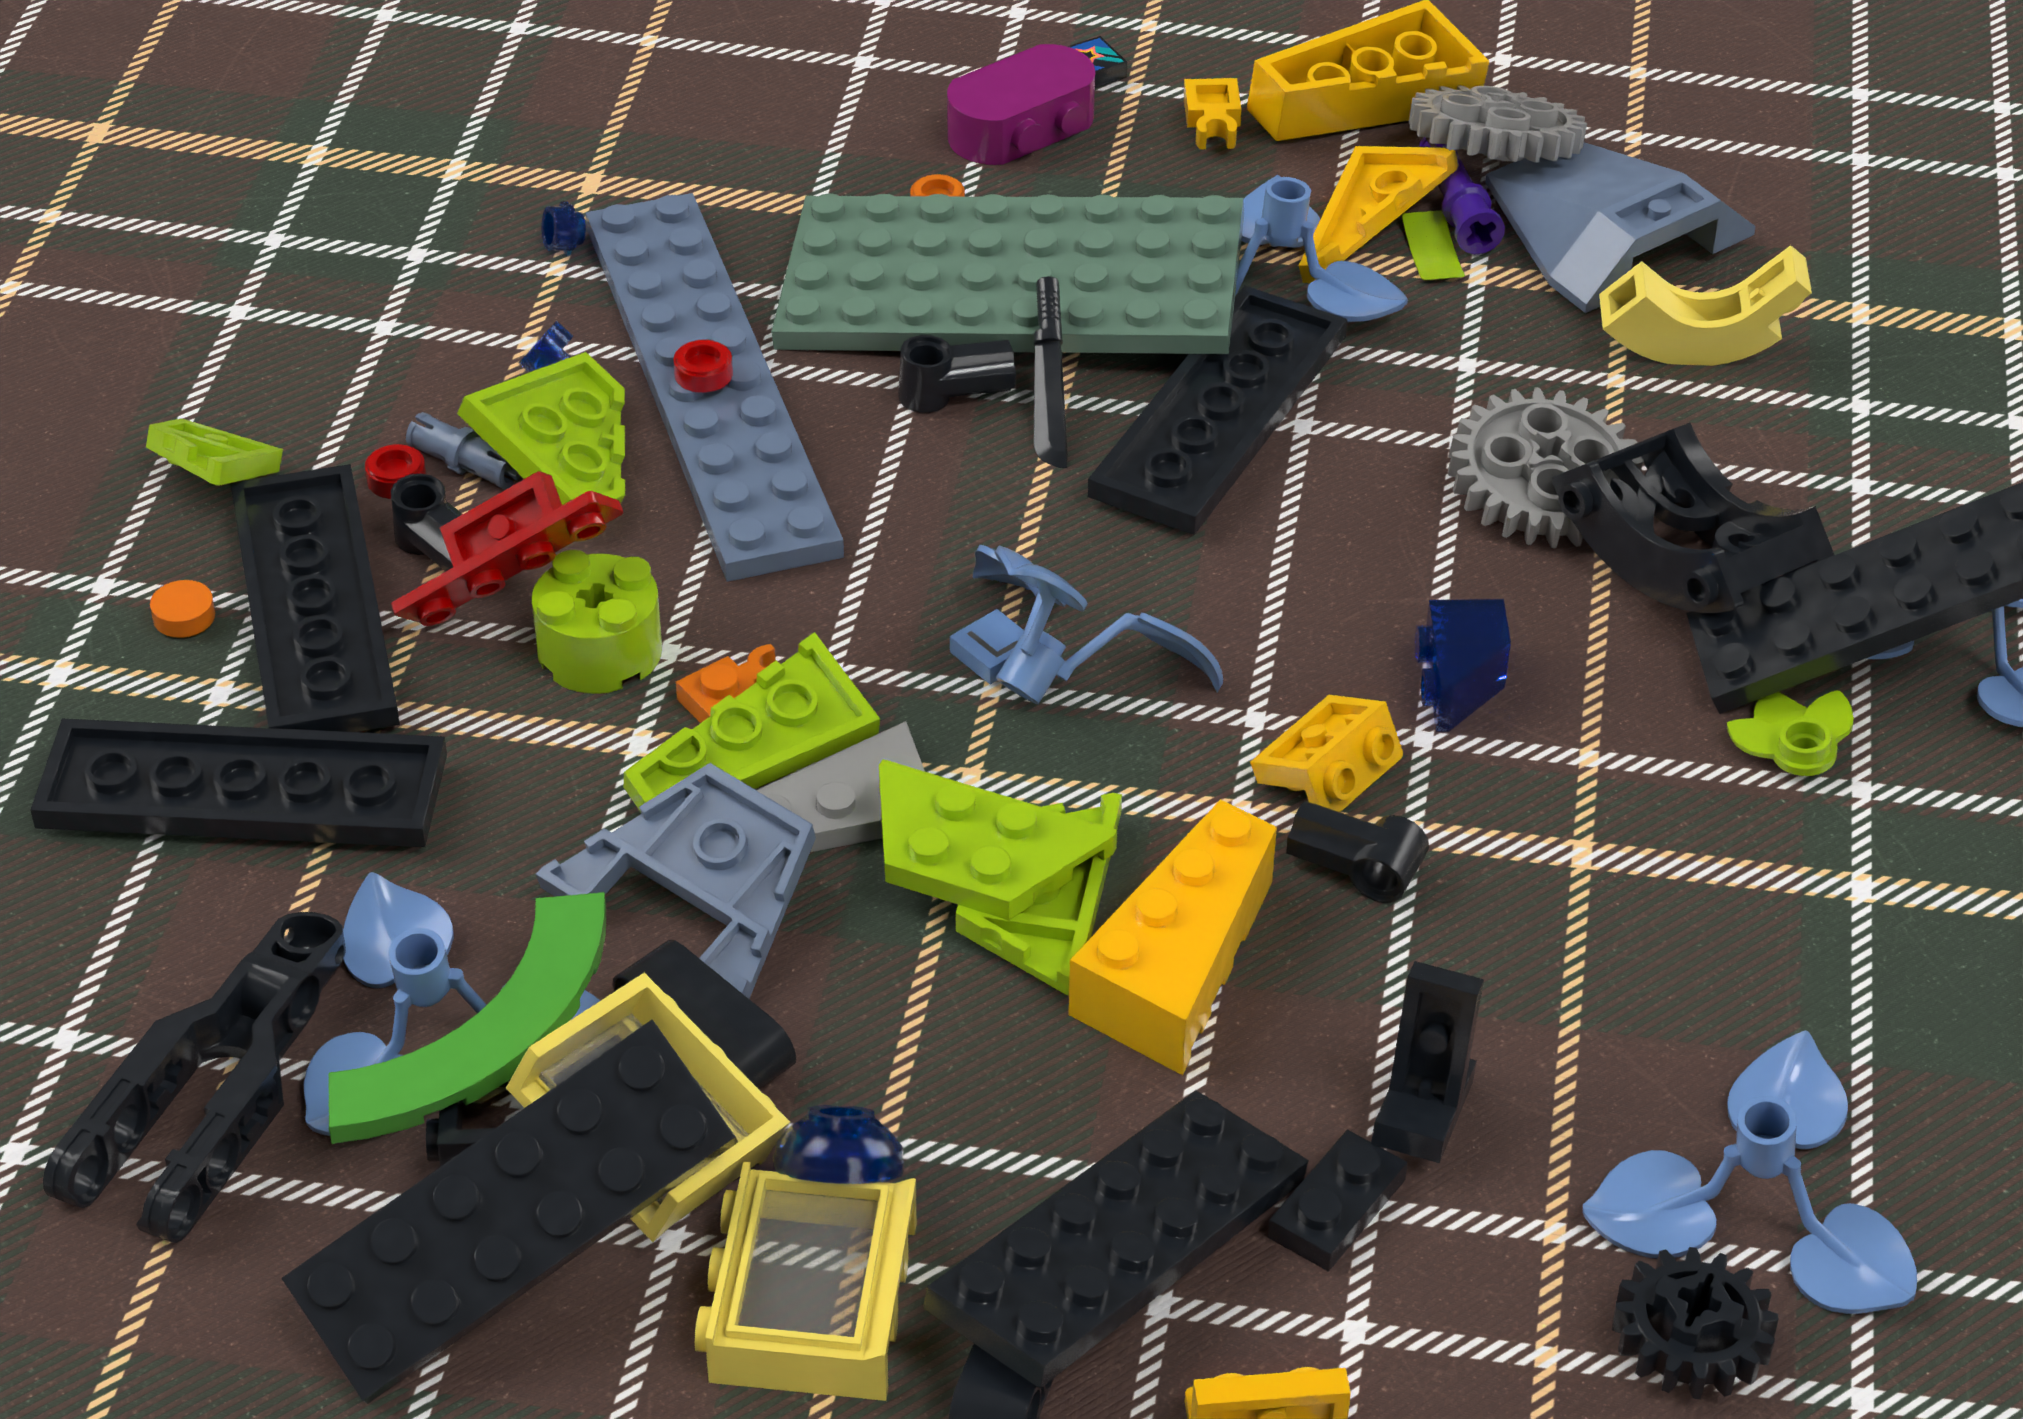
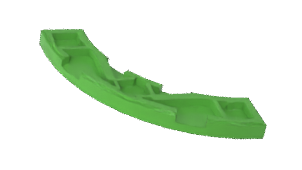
M605 892L536 898L535 921L531 939L524 957L514 974L496 997L479 1013L456 1030L412 1053L386 1062L357 1069L329 1072V1132L331 1143L369 1139L415 1127L424 1123L425 1115L442 1110L461 1100L465 1105H468L508 1082L527 1049L570 1021L580 1008V997L590 982L592 975L596 974L601 962L606 936Z

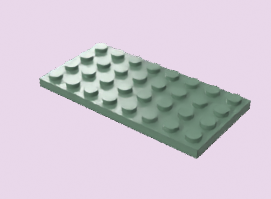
M836 194L805 196L771 331L774 350L901 351L902 344L909 338L919 335H932L942 338L950 346L1009 340L1013 352H1035L1033 333L1039 330L1036 282L1042 277L1050 276L1057 278L1059 281L1063 340L1061 345L1062 352L1229 354L1244 222V199L1225 198L1219 195H1210L1203 198L1168 197L1164 195H1153L1150 197H1113L1110 195L1058 197L1050 194L1038 197H1003L997 194H989L982 197H957L944 194L929 196H893L890 194L874 196H839Z

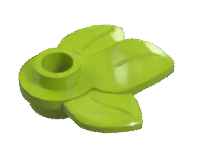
M1838 690L1819 697L1808 708L1777 692L1758 699L1754 709V718L1727 722V730L1732 742L1742 751L1753 756L1773 759L1782 770L1799 776H1813L1827 771L1834 765L1837 759V743L1851 733L1854 717L1848 699Z

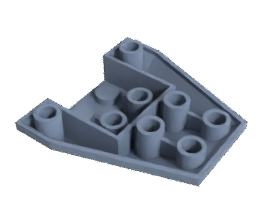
M1585 142L1583 149L1580 150V154H1572L1569 159L1558 156L1557 161H1551L1540 157L1539 162H1533L1524 158L1521 161L1513 162L1486 174L1485 183L1547 283L1584 313L1600 307L1599 294L1632 269L1633 257L1683 234L1688 235L1710 253L1714 254L1753 236L1755 233V225L1686 174Z

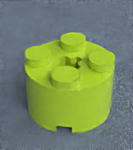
M566 550L556 555L552 561L553 567L539 578L532 592L537 654L542 668L545 665L553 673V680L562 687L576 692L591 694L610 693L623 689L622 680L630 678L639 672L640 680L651 674L661 658L662 637L658 589L651 575L649 563L640 557L625 558L611 554H586L580 550Z

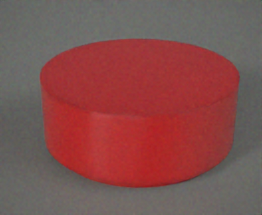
M713 340L691 341L681 346L674 354L675 380L686 390L699 393L712 392L723 388L732 379V354L725 345Z
M393 444L381 447L372 452L365 461L368 488L375 495L391 499V489L400 478L410 474H426L423 455L417 449L407 445Z

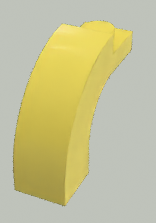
M1790 245L1748 278L1724 290L1704 293L1680 289L1668 283L1641 261L1599 294L1603 330L1629 350L1643 357L1666 364L1714 366L1755 355L1780 341L1782 334L1779 317L1797 309L1804 299L1812 294L1806 258Z

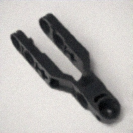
M296 912L278 918L253 952L248 953L239 962L212 998L156 1020L51 1153L43 1176V1188L47 1196L80 1208L90 1206L103 1192L203 1062L222 1057L240 1058L239 1063L204 1107L206 1115L182 1148L179 1151L172 1149L165 1158L167 1167L149 1191L144 1203L142 1217L136 1223L140 1231L173 1243L183 1240L284 1106L280 1059L310 1021L318 1005L321 991L343 961L346 946L343 926L339 921L329 915L317 912ZM289 928L288 935L284 940L285 931Z

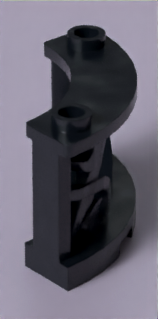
M1690 422L1552 478L1562 511L1572 520L1595 553L1618 576L1635 589L1665 605L1684 611L1720 613L1734 610L1743 605L1742 592L1835 555L1816 506L1806 509H1782L1767 505L1758 500L1748 504L1732 494L1730 489L1733 484L1709 458ZM1641 456L1647 468L1645 475L1634 464L1633 459ZM1611 469L1619 478H1611L1610 485L1603 474V471ZM1655 516L1659 521L1673 528L1694 531L1700 538L1711 545L1712 549L1698 550L1685 548L1660 538L1654 534L1653 517Z

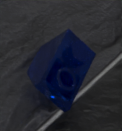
M1504 599L1429 600L1426 625H1417L1415 629V658L1417 663L1427 664V668H1423L1421 672L1422 706L1433 707L1436 732L1451 731L1505 688L1511 639Z

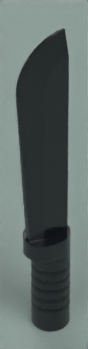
M1047 276L1038 279L1036 282L1039 330L1033 333L1035 346L1034 448L1038 457L1043 462L1058 468H1067L1068 452L1061 350L1063 340L1060 289L1058 279Z

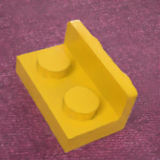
M1328 695L1251 760L1250 764L1258 784L1285 787L1291 791L1305 790L1309 802L1341 812L1402 758L1403 750L1386 701Z
M1302 1367L1290 1372L1245 1376L1237 1373H1226L1214 1378L1194 1379L1193 1387H1189L1185 1391V1407L1187 1419H1348L1351 1391L1346 1368L1319 1370L1312 1367Z

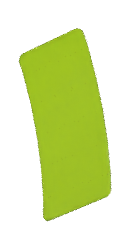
M1443 212L1404 213L1402 219L1406 237L1421 279L1434 280L1465 277Z

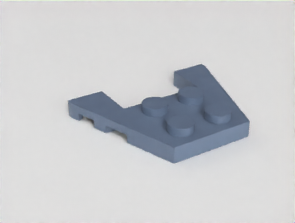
M709 763L639 806L641 814L613 832L605 828L584 841L586 849L561 864L554 859L541 867L536 873L540 887L555 897L605 892L606 894L629 868L636 869L727 926L699 959L750 999L816 836L812 823Z

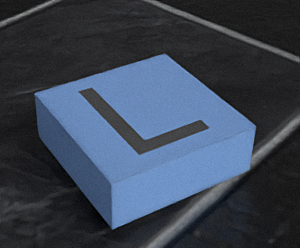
M996 609L951 635L950 653L987 683L992 684L997 681L996 676L1023 635L1024 630Z

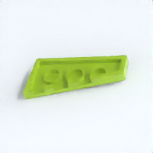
M814 632L798 644L797 653L782 664L777 660L757 674L756 683L736 698L729 694L711 707L710 717L693 729L684 727L624 771L623 788L640 811L639 806L711 763L751 788L757 789L879 734L880 718Z

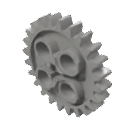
M1458 85L1457 90L1440 86L1439 91L1425 89V93L1417 92L1416 97L1412 98L1408 123L1410 124V130L1417 131L1418 137L1430 138L1429 143L1447 144L1446 149L1448 150L1464 149L1467 150V155L1482 153L1489 159L1514 162L1521 161L1524 158L1533 162H1539L1540 157L1557 161L1558 156L1569 159L1572 154H1580V150L1583 149L1587 123L1584 122L1585 117L1577 115V110L1564 109V104L1547 102L1545 97L1530 98L1527 97L1525 92L1512 93L1509 90L1493 86H1475L1469 89L1462 85Z
M1535 387L1532 399H1525L1519 391L1511 389L1508 403H1505L1495 395L1489 396L1487 409L1474 405L1472 406L1469 419H1460L1457 434H1453L1448 456L1451 458L1448 475L1455 477L1454 494H1467L1464 509L1466 511H1473L1483 508L1481 524L1484 526L1498 520L1504 523L1503 537L1507 538L1518 529L1524 531V539L1527 545H1532L1537 535H1545L1551 548H1556L1560 536L1566 535L1577 547L1581 546L1583 536L1572 520L1562 511L1552 478L1637 443V441L1623 439L1626 428L1624 423L1606 425L1609 413L1607 409L1599 410L1593 414L1586 411L1588 405L1587 398L1583 397L1574 405L1566 403V395L1562 390L1558 391L1553 400L1545 399L1542 390L1538 387ZM1641 457L1633 459L1632 461L1641 471L1643 459ZM1611 469L1603 471L1609 485L1611 478L1619 479Z

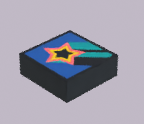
M1101 36L1068 46L1085 54L1094 64L1095 88L1127 77V61Z

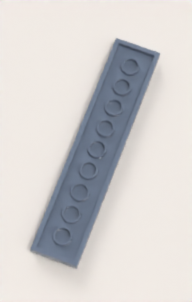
M693 193L666 195L656 200L628 205L616 204L605 209L586 212L588 234L726 581L844 558L842 535ZM695 340L719 342L725 345L732 354V379L723 388L712 392L699 393L686 390L675 380L673 360L675 352L681 346Z

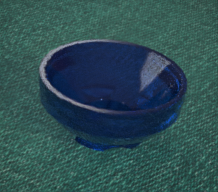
M819 1105L809 1107L808 1114L792 1124L776 1141L773 1168L780 1174L806 1181L836 1184L885 1182L897 1179L903 1175V1147L894 1134L875 1118L874 1110L858 1106Z

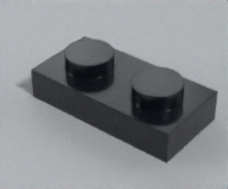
M1347 1129L1270 1218L1268 1238L1329 1272L1406 1179L1408 1162L1379 1146L1372 1145L1370 1141Z

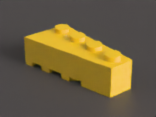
M1423 0L1255 60L1247 110L1276 141L1409 121L1412 98L1416 97L1417 92L1425 93V89L1439 91L1440 86L1457 90L1458 85L1469 89L1475 86H1484L1490 61L1429 0Z
M1220 799L1070 959L1068 1015L1183 1076L1191 1059L1193 1044L1198 1034L1203 1033L1211 1016L1212 1003L1221 984L1225 985L1232 971L1234 956L1241 941L1246 940L1272 884L1277 827Z

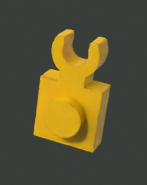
M1237 78L1184 79V105L1187 128L1196 127L1197 147L1199 149H1206L1207 139L1217 136L1226 140L1227 149H1234L1236 146L1237 127L1241 125V102Z

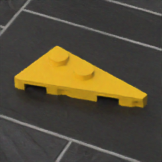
M1355 146L1313 235L1320 266L1326 270L1331 263L1346 260L1453 174L1459 166L1456 151L1436 147ZM1304 253L1299 263V269L1303 283H1311L1317 279L1311 276L1306 253Z

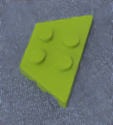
M882 759L879 764L885 882L1010 920L1031 907L1035 899L1040 895L1053 893L1072 881L1073 868L1095 854L1104 861L1112 856L1117 848L1116 829Z
M1122 794L1101 795L1100 807L1065 813L1063 803L1042 807L1117 830L1122 811ZM1095 854L1073 868L1072 881L1053 893L1040 895L1035 899L1031 907L1010 920L958 905L956 910V932L1060 992L1069 995L1070 959L1092 936L1111 856L1103 861Z

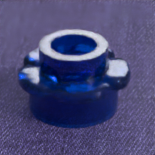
M562 201L559 206H547L543 212L541 232L546 250L564 251L565 255L569 256L575 250L576 245H582L585 240V218L582 212H576L574 206L567 201Z

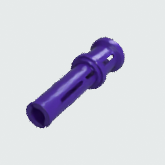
M1424 137L1419 147H1431L1427 138ZM1435 144L1436 148L1447 147V144ZM1456 151L1459 165L1457 170L1438 185L1444 197L1442 212L1446 221L1452 227H1455V238L1459 247L1466 253L1474 255L1484 254L1493 250L1501 242L1505 226L1500 215L1491 210L1492 201L1487 190L1481 185L1473 183Z

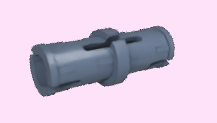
M424 412L417 414L415 418L418 422L426 425L425 427L413 421L408 426L406 432L408 446L445 461L448 464L447 468L457 474L463 475L467 471L496 484L502 489H508L514 485L512 480L504 477V474L517 481L520 478L518 472L470 427L458 429Z

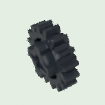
M1689 1247L1685 1261H1676L1673 1255L1666 1249L1661 1250L1658 1254L1656 1269L1645 1262L1638 1261L1634 1266L1632 1280L1622 1279L1619 1285L1612 1320V1331L1621 1333L1618 1352L1621 1356L1639 1355L1635 1374L1640 1378L1648 1376L1654 1371L1663 1375L1662 1391L1667 1393L1672 1391L1678 1382L1688 1384L1693 1399H1701L1704 1386L1707 1384H1714L1715 1388L1724 1397L1729 1396L1732 1393L1735 1377L1751 1385L1756 1381L1759 1365L1768 1366L1779 1320L1777 1313L1768 1311L1771 1292L1769 1289L1750 1290L1753 1271L1749 1268L1739 1270L1735 1274L1727 1271V1255L1719 1253L1710 1264L1701 1262L1700 1254L1695 1247Z

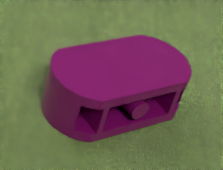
M1039 44L953 79L947 89V140L950 147L956 154L969 161L986 165H1003L1089 129L1094 120V64L1085 54L1076 49L1056 44Z

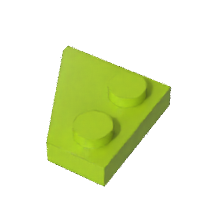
M182 418L150 424L146 443L147 449L168 459L169 463L180 466L209 483L218 486L279 472L283 452L281 448Z

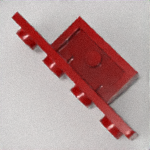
M537 471L440 527L453 568L393 601L391 606L395 616L419 622L424 626L437 625L451 619L456 614V608L473 598L493 595L502 590L506 585L505 580L523 570H532L545 566L555 559V552L575 541L589 540L603 533L607 527L606 523L624 513L620 501L594 491H587L562 505L552 476Z

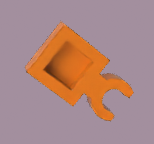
M771 644L757 647L749 654L747 662L739 666L727 656L676 681L677 700L702 723L710 717L711 707L729 694L736 698L756 683L757 674L776 661L775 648Z

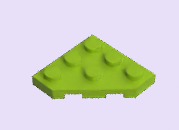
M587 352L464 396L457 414L481 439L487 442L507 461L523 479L537 471L551 475L562 505L587 491L600 493L619 500L620 504L622 503L625 496V479L621 478V464L625 457V426L621 425V410L625 404V388Z

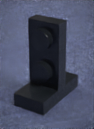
M1414 961L1407 978L1389 1090L1374 1122L1372 1145L1440 1163L1474 1079L1477 1060L1470 1059L1484 979Z

